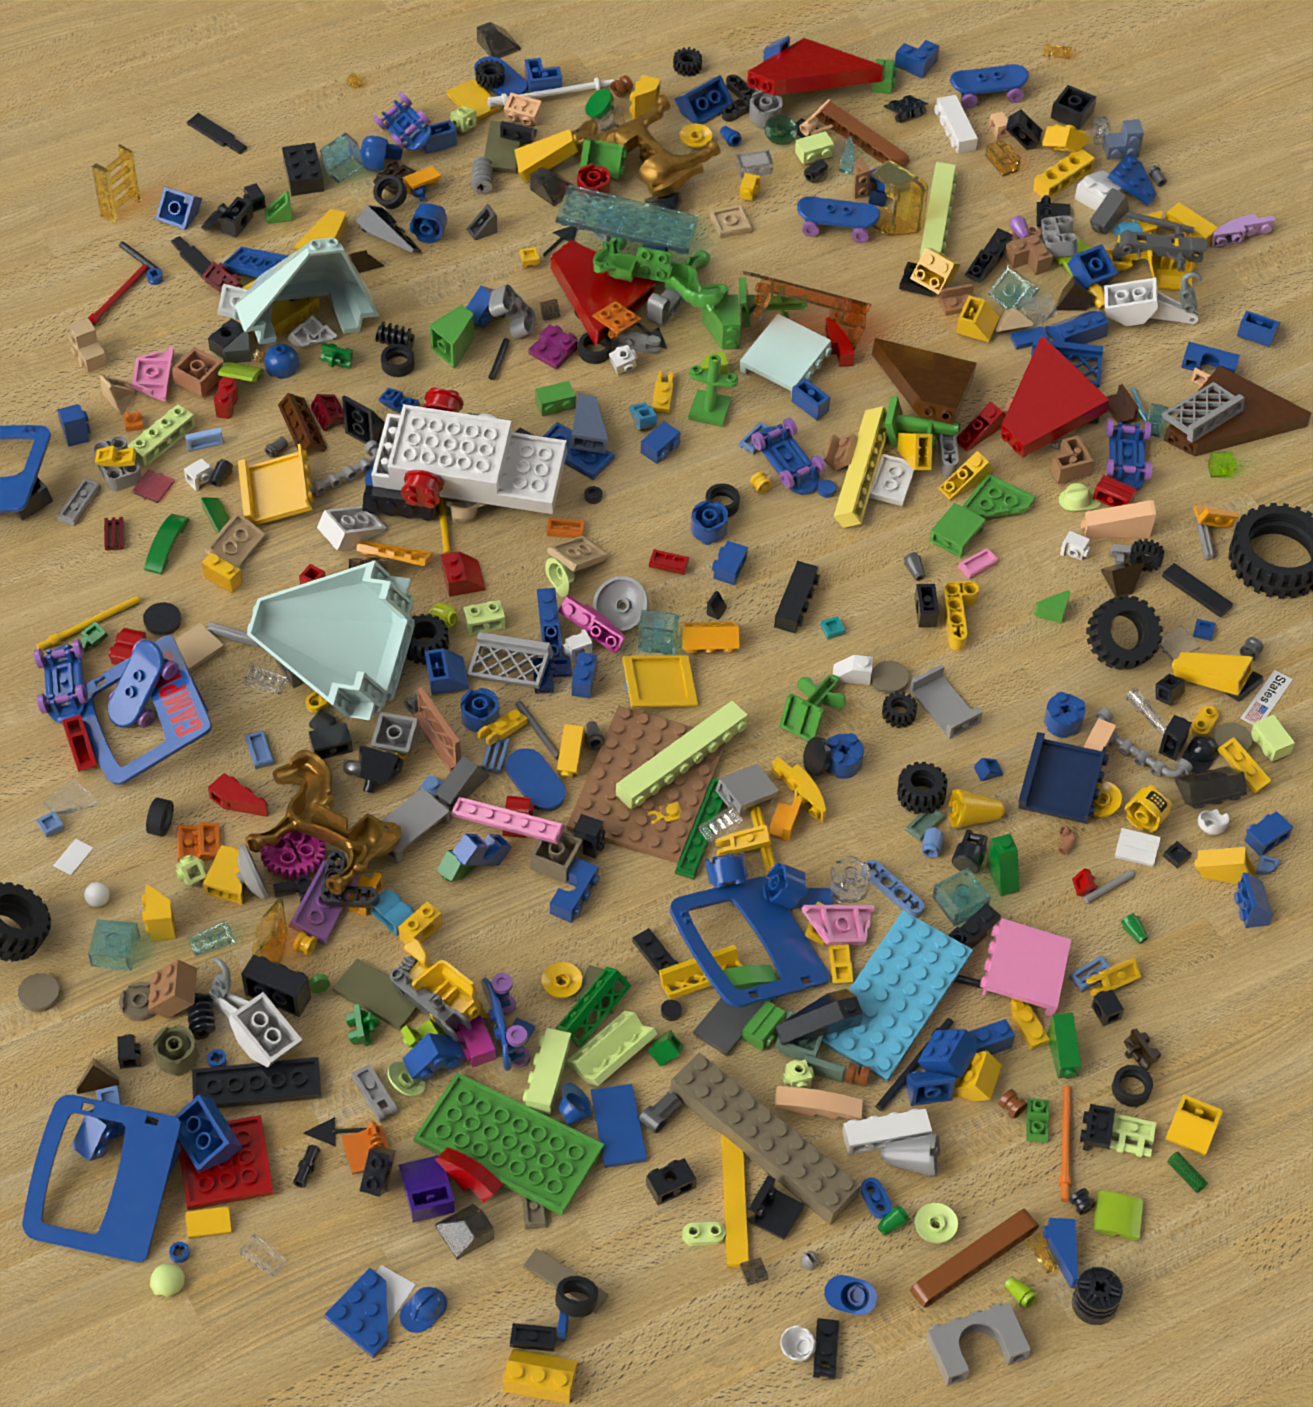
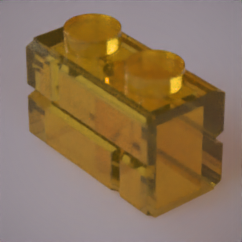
M1001 139L996 141V143L993 142L987 145L985 156L1003 177L1019 171L1021 158L1013 152L1010 144Z

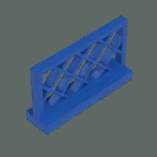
M1033 339L1031 357L1035 351L1039 339ZM1048 340L1068 361L1078 359L1080 363L1075 367L1078 369L1084 365L1089 371L1083 375L1087 377L1092 373L1096 377V381L1090 382L1100 387L1103 346ZM1089 360L1098 361L1097 365L1093 368L1087 362Z

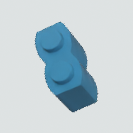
M387 889L379 895V903L370 908V912L397 936L399 935L398 927L415 911L409 904L406 905L401 902V897L396 892Z

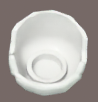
M1218 809L1201 811L1197 819L1201 830L1212 836L1222 834L1230 821L1229 815L1227 813L1221 815Z
M795 1325L787 1328L781 1335L780 1346L787 1357L802 1362L810 1359L814 1354L816 1340L813 1333L808 1329Z

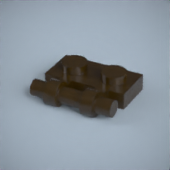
M394 162L389 164L383 173L380 172L373 183L376 184L377 180L386 175H394L403 182V177L416 171L404 164L398 168L399 163ZM392 183L384 189L396 195L399 187L397 184Z

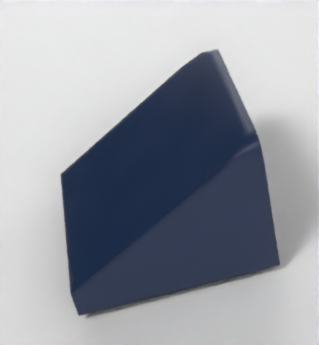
M874 188L870 192L869 204L884 207L890 193Z

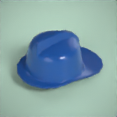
M570 1082L564 1083L562 1086L563 1098L559 1104V1110L566 1124L579 1123L585 1117H591L592 1112L586 1094L575 1084Z
M837 1275L832 1277L825 1286L824 1295L828 1304L843 1312L865 1315L872 1311L877 1303L875 1288L862 1279L847 1275Z
M423 1287L417 1290L400 1311V1322L404 1329L409 1332L419 1333L431 1327L447 1309L448 1302L446 1296L442 1291L433 1287Z

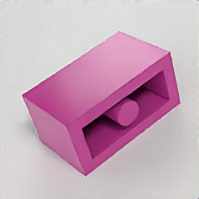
M477 1016L470 1021L472 1026L470 1030L462 1024L457 1025L458 1032L455 1033L459 1038L460 1044H463V1051L466 1055L465 1060L470 1061L472 1068L496 1060V1049L481 1016Z

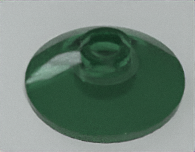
M776 115L767 120L764 131L766 137L771 142L785 145L795 139L797 126L790 117Z

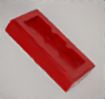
M653 549L649 567L685 575L689 557Z

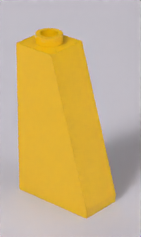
M569 129L515 149L518 171L524 183L530 182L577 153L579 141L576 134L573 135Z
M330 209L294 246V251L296 252L314 239L335 238L339 243L347 227V212Z
M1181 652L1178 658L1173 660L1172 669L1174 670V676L1182 678L1187 682L1238 696L1253 671V657Z

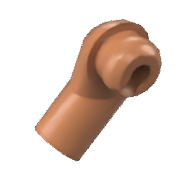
M1065 825L1059 829L1063 843L1058 850L1063 855H1066L1075 843L1072 830Z

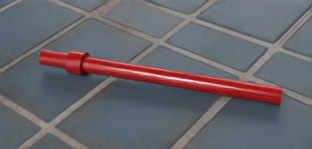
M143 264L95 313L88 317L93 326L148 270L147 265Z

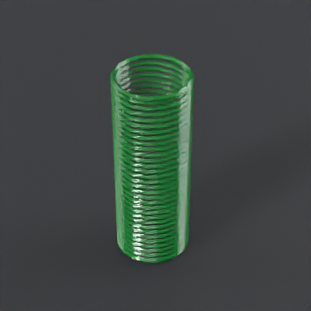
M1179 1151L1170 1156L1167 1161L1169 1165L1196 1193L1206 1187L1208 1182L1200 1177L1201 1175Z

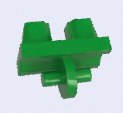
M323 343L321 345L320 361L327 362L331 367L337 365L347 369L351 368L353 349L339 348L336 344Z
M360 1004L354 1005V1011L345 1015L347 1025L349 1027H357V1029L348 1032L349 1041L353 1045L362 1042L365 1046L372 1045L370 1032L376 1031L375 1027L380 1025V1018L373 1016V1012L361 1010Z

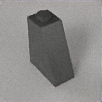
M1112 188L1091 217V228L1097 233L1102 232L1106 234L1129 211L1127 196Z
M463 755L435 794L440 797L439 802L447 807L450 805L454 807L459 797L467 799L488 779L489 775Z

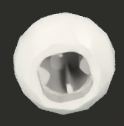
M101 882L89 884L84 891L85 901L92 907L104 906L110 898L109 888Z

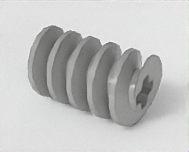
M478 157L472 162L471 187L479 194H487L492 190L493 166L492 161L487 157Z

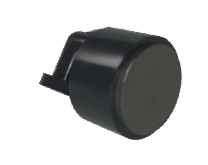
M970 829L966 830L963 840L957 845L951 860L957 870L966 874L979 872L987 852V836L973 833Z

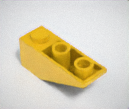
M977 451L938 489L949 500H952L980 484L987 474H991L994 469L989 461Z

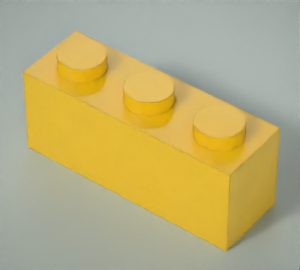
M1180 202L1166 212V221L1194 227L1192 234L1183 232L1186 238H1204L1207 241V247L1211 244L1213 233L1218 229L1217 226Z

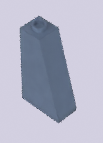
M578 394L570 448L605 454L608 437L596 396Z

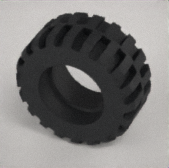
M1128 595L1114 597L1096 608L1092 613L1093 616L1089 618L1088 624L1090 627L1086 628V634H1089L1090 638L1087 639V643L1093 647L1091 649L1092 654H1097L1099 656L1097 660L1100 662L1105 661L1107 667L1112 668L1115 666L1117 670L1132 669L1154 657L1153 654L1159 650L1158 644L1162 643L1163 638L1160 636V633L1163 632V626H1159L1158 623L1161 619L1159 615L1155 616L1154 612L1156 610L1153 606L1149 608L1147 606L1148 602L1144 599L1138 601L1139 597L1131 596L1129 598ZM1115 617H1126L1136 626L1138 641L1133 649H1124L1114 641L1111 634V623Z
M12 882L0 883V915L12 919L21 929L9 926L0 918V960L8 961L10 959L11 962L20 959H28L37 952L51 929L50 912H47V905L42 903V898L39 895L33 894L34 891L31 889L23 888V885H13Z

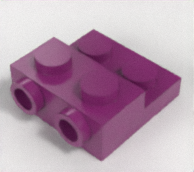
M549 324L539 334V340L528 349V354L550 367L558 369L577 350V338L572 333L566 334L563 332L560 326Z

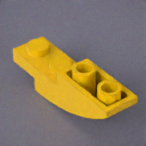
M777 756L772 761L771 772L773 775L786 783L790 790L795 791L794 798L802 800L801 807L805 808L813 818L823 823L825 821L826 807L821 792L813 779L799 764L790 767Z

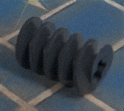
M385 321L381 323L376 333V342L380 341V343H386L387 345L403 344L412 349L415 335L412 334L411 328L405 332L404 326L399 330V326L395 325L394 329H392V323H389L386 327Z
M195 993L194 1005L187 1008L188 1027L196 1040L207 1038L216 1029L215 1025H213L215 1019L213 1018L212 997L207 994Z

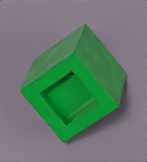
M670 1030L654 1040L648 1052L660 1066H663L680 1055L684 1045L673 1031Z

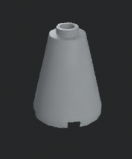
M937 1134L888 1142L885 1147L881 1148V1159L885 1160L887 1165L931 1177L938 1176L940 1140Z

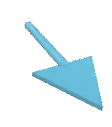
M1132 387V392L1135 396V399H1132L1138 406L1143 419L1146 420L1148 413L1142 408L1135 388Z

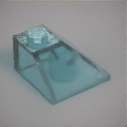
M1007 266L988 292V295L1006 310L1010 308L1020 310L1032 301L1040 288Z

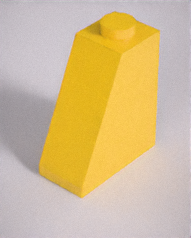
M898 433L897 451L913 470H931L932 434Z
M564 724L557 766L558 773H561L563 777L572 778L573 775L578 776L586 738L583 726Z
M221 845L203 882V887L206 895L243 905V884L240 883L236 874L240 872L237 863L239 852L237 848Z
M1246 847L1198 851V859H1195V869L1199 870L1202 878L1238 884L1243 873L1247 872L1255 877V868Z

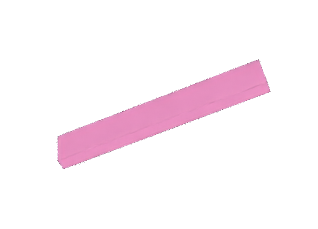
M462 797L458 798L451 812L452 816L555 844L558 843L565 828L562 823Z

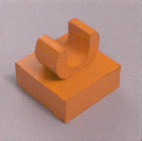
M135 410L134 413L127 411L123 414L126 432L144 429L141 412Z

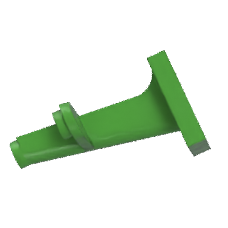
M739 278V304L741 306L744 327H751L750 315L755 311L780 310L781 315L789 319L788 311L785 310H804V307H808L807 297L785 296L784 287H780V285H776L777 296L750 295L746 278Z
M713 354L710 356L708 371L702 369L699 365L693 366L689 371L690 378L705 383L707 386L706 391L697 390L688 420L723 427L732 397L718 394L719 386L730 388L737 386L738 377L734 373L720 374L721 358L719 355Z
M898 397L890 398L885 427L891 447H897L898 433L917 432L932 434V447L936 446V436L934 434L956 435V433H960V422H955L954 425L927 418L903 415Z
M828 675L819 687L809 677L800 678L797 686L809 698L804 700L791 693L787 697L779 727L806 741L817 737L825 711L820 706L824 704L836 709H842L846 705V697L843 694L832 693L839 684V678L836 675Z

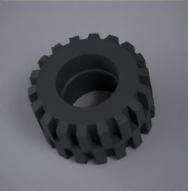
M423 613L420 616H412L415 627L406 656L408 660H414L416 664L420 662L422 665H425V651L441 648L448 650L449 635L448 627L443 620H439L438 616L433 617L432 614L424 615ZM424 637L432 638V639H430V640H428V641H420V640H418V639L424 638Z
M914 762V765L909 764L906 769L903 768L899 775L897 798L898 801H901L902 807H907L906 810L909 812L911 810L914 811V814H918V812L927 814L928 809L931 814L934 813L935 807L938 810L941 808L946 799L948 780L945 778L946 774L941 772L940 767H934L935 764L932 763L929 765L926 762L921 764ZM917 786H924V787H927V788H929V789H928V790H920V789H917L916 787H917Z

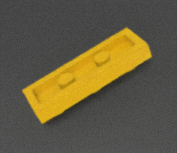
M1234 737L1218 748L1219 753L1255 794L1271 783L1272 780Z

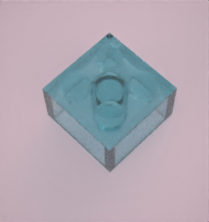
M346 132L320 150L326 173L337 183H340L364 166L358 143Z
M642 610L638 629V650L675 655L679 631V614Z
M969 868L936 883L932 896L954 927L969 920L986 903L989 904L991 898Z
M97 919L88 952L91 966L132 971L140 939L138 923Z

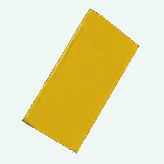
M229 1207L185 1212L188 1239L232 1233Z

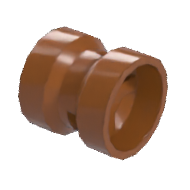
M627 75L611 82L610 85L612 92L617 97L622 96L625 91L629 92L633 89L632 80Z
M850 1062L845 1082L850 1084L855 1082L859 1086L866 1087L871 1067L865 1065L860 1067L856 1063Z
M1013 1089L1008 1090L998 1101V1104L1003 1109H1007L1008 1114L1013 1119L1017 1118L1028 1105L1024 1099L1017 1097V1093Z

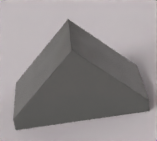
M487 204L466 229L474 240L497 233V215L491 206Z
M243 331L222 350L224 363L251 362L248 332Z

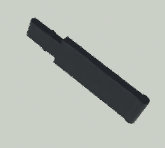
M197 113L186 122L188 126L222 147L226 145L239 154L247 149V146L236 140L232 133L200 113Z
M180 236L171 240V243L180 251V257L201 277L212 263L194 245L190 247Z

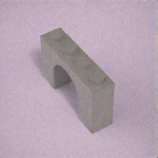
M1001 1303L996 1304L989 1310L983 1312L978 1310L968 1317H957L944 1325H933L928 1330L926 1336L927 1343L946 1386L967 1380L970 1370L960 1350L959 1341L969 1333L981 1332L991 1336L998 1343L1008 1366L1028 1359L1031 1352L1010 1303L1004 1305Z

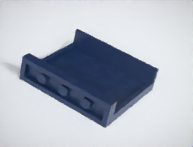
M1037 732L1019 797V809L1088 824L1089 817L1093 818L1095 812L1093 802L1098 800L1100 789H1097L1098 783L1103 782L1104 772H1102V768L1107 766L1109 755L1106 754V747L1103 746L1102 751L1045 739V733Z

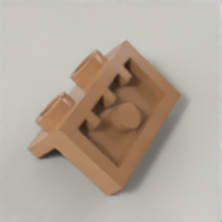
M861 157L856 159V166L854 167L853 197L855 199L870 194L871 170Z
M973 284L941 289L939 303L945 316L961 313L968 296L975 297L973 294Z
M853 433L840 440L835 434L831 435L823 459L824 462L834 471L851 464L858 437Z

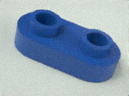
M876 1178L865 1179L861 1184L860 1193L872 1216L877 1219H883L892 1209V1203L879 1180ZM872 1189L874 1193H869L867 1190ZM878 1207H881V1208H883L884 1210H883V1211H878L877 1208H878Z

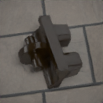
M1137 1028L1132 1029L1130 1036L1124 1040V1044L1128 1049L1124 1055L1127 1059L1134 1058L1140 1067L1148 1070L1153 1063L1158 1061L1161 1053L1158 1049H1151L1149 1047L1150 1037L1146 1032L1140 1033Z

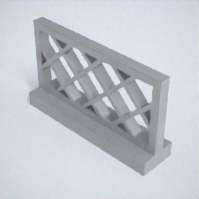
M1213 382L1162 413V418L1186 433L1187 440L1193 443L1243 412L1245 397L1240 394L1234 396ZM1214 389V390L1217 391L1219 394L1208 393V392H1210L1211 390ZM1198 398L1206 399V401H1195V400H1197ZM1208 399H1219V402H1208ZM1221 399H1229V401L1221 402ZM1185 406H1193V409L1182 408H1184ZM1195 407H1206V410H1197ZM1208 407H1218L1214 410H1208ZM1180 414V417H1172L1171 415ZM1182 414L1193 415V418L1182 417ZM1195 415H1205L1202 418H1195ZM1182 423H1192V424H1190V425L1187 427V426H1185V425L1182 424Z
M483 632L478 633V643L467 672L468 677L540 688L548 661L552 659L554 653L550 643ZM482 648L491 651L490 654L483 658L480 656ZM501 652H507L509 656L499 661L496 655ZM520 654L525 655L526 659L518 664L514 660ZM494 657L497 663L487 667L484 662ZM538 657L543 658L542 663L534 666L532 660ZM512 660L515 665L505 671L502 665ZM530 663L533 668L523 673L520 667ZM480 664L484 665L485 670L479 673L474 672L475 667ZM499 666L503 670V672L497 676L491 674V671L498 668ZM518 669L521 675L515 679L510 678L508 674ZM536 672L538 675L536 682L526 679V677Z

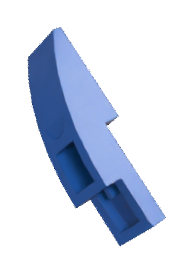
M556 587L537 589L541 641L550 643L554 653L549 661L563 660Z

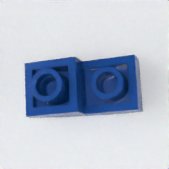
M387 388L378 399L380 403L398 413L402 412L403 404L420 406L419 400L404 397L402 391Z

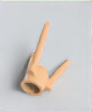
M830 99L799 126L805 136L809 134L814 135L833 127V125H828L816 130L817 124L813 120L831 102Z

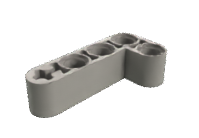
M668 289L662 295L653 293L647 304V319L664 326L685 300L677 291Z
M934 434V436H937L941 473L946 477H950L957 471L959 458L956 435Z

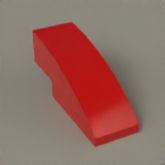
M826 317L825 333L826 338L831 340L832 348L830 355L837 354L839 367L853 366L855 354L849 338L830 317Z
M81 715L63 719V728L78 772L97 767Z
M449 1147L435 1159L463 1191L470 1188L483 1203L503 1185L483 1165Z

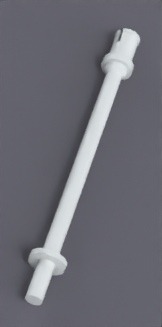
M596 77L594 82L519 95L535 99L589 89L598 91L601 87L610 86L614 80L599 81ZM504 93L501 96L488 97L489 108L505 107L509 96Z

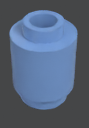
M933 827L925 831L921 848L923 850L922 853L926 857L935 858L941 852L945 835L939 828Z

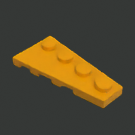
M364 540L357 543V551L362 552L363 555H377L381 558H390L421 566H426L433 559V552Z

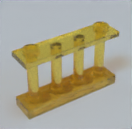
M121 144L118 145L119 157L106 167H102L97 163L92 166L100 216L112 224L118 220L116 210L129 199L137 203L141 202L133 151ZM121 164L122 169L110 177V172ZM123 177L124 181L112 190V185ZM125 189L126 194L114 202V197Z

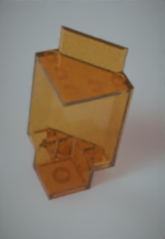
M743 271L744 275L761 279L755 287L757 294L754 299L756 307L753 317L755 318L756 326L759 325L772 295L776 294L829 308V317L833 321L848 326V338L853 351L855 350L866 328V315L872 304Z

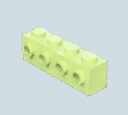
M178 404L173 409H170L162 418L158 419L151 427L144 430L140 436L132 440L127 448H135V462L144 468L151 464L195 427L194 414Z
M547 1028L545 1035L540 1037V1053L535 1054L533 1065H536L535 1070L530 1071L528 1079L530 1087L525 1089L523 1101L526 1102V1106L542 1114L551 1115L571 1045V1033Z

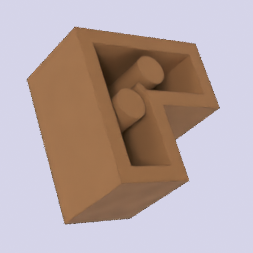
M1034 234L1007 243L1004 258L1012 269L1028 264L1033 273L1038 275L1050 271L1053 255L1039 236Z
M1079 435L1062 439L1060 455L1053 457L1050 469L1057 484L1089 476L1092 470L1093 459Z

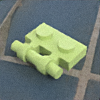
M1115 1113L1112 1136L1119 1138L1118 1141L1111 1140L1110 1148L1116 1149V1152L1123 1153V1151L1133 1153L1137 1157H1151L1152 1149L1144 1147V1143L1153 1144L1156 1122ZM1125 1139L1137 1141V1145L1125 1143Z

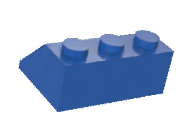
M721 75L712 77L674 98L681 114L693 124H701L721 113L723 107L733 102Z
M1088 311L1045 326V330L1053 341L1087 344L1106 337L1110 322L1102 311Z
M198 1094L175 1115L181 1121L178 1139L199 1172L228 1161L242 1148V1145L211 1098Z

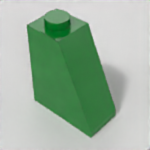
M1011 833L994 837L991 840L986 865L1000 896L1019 892V864L1016 844Z
M1073 1012L1052 1014L1047 1035L1050 1039L1049 1045L1057 1077L1072 1079L1079 1075L1081 1068Z

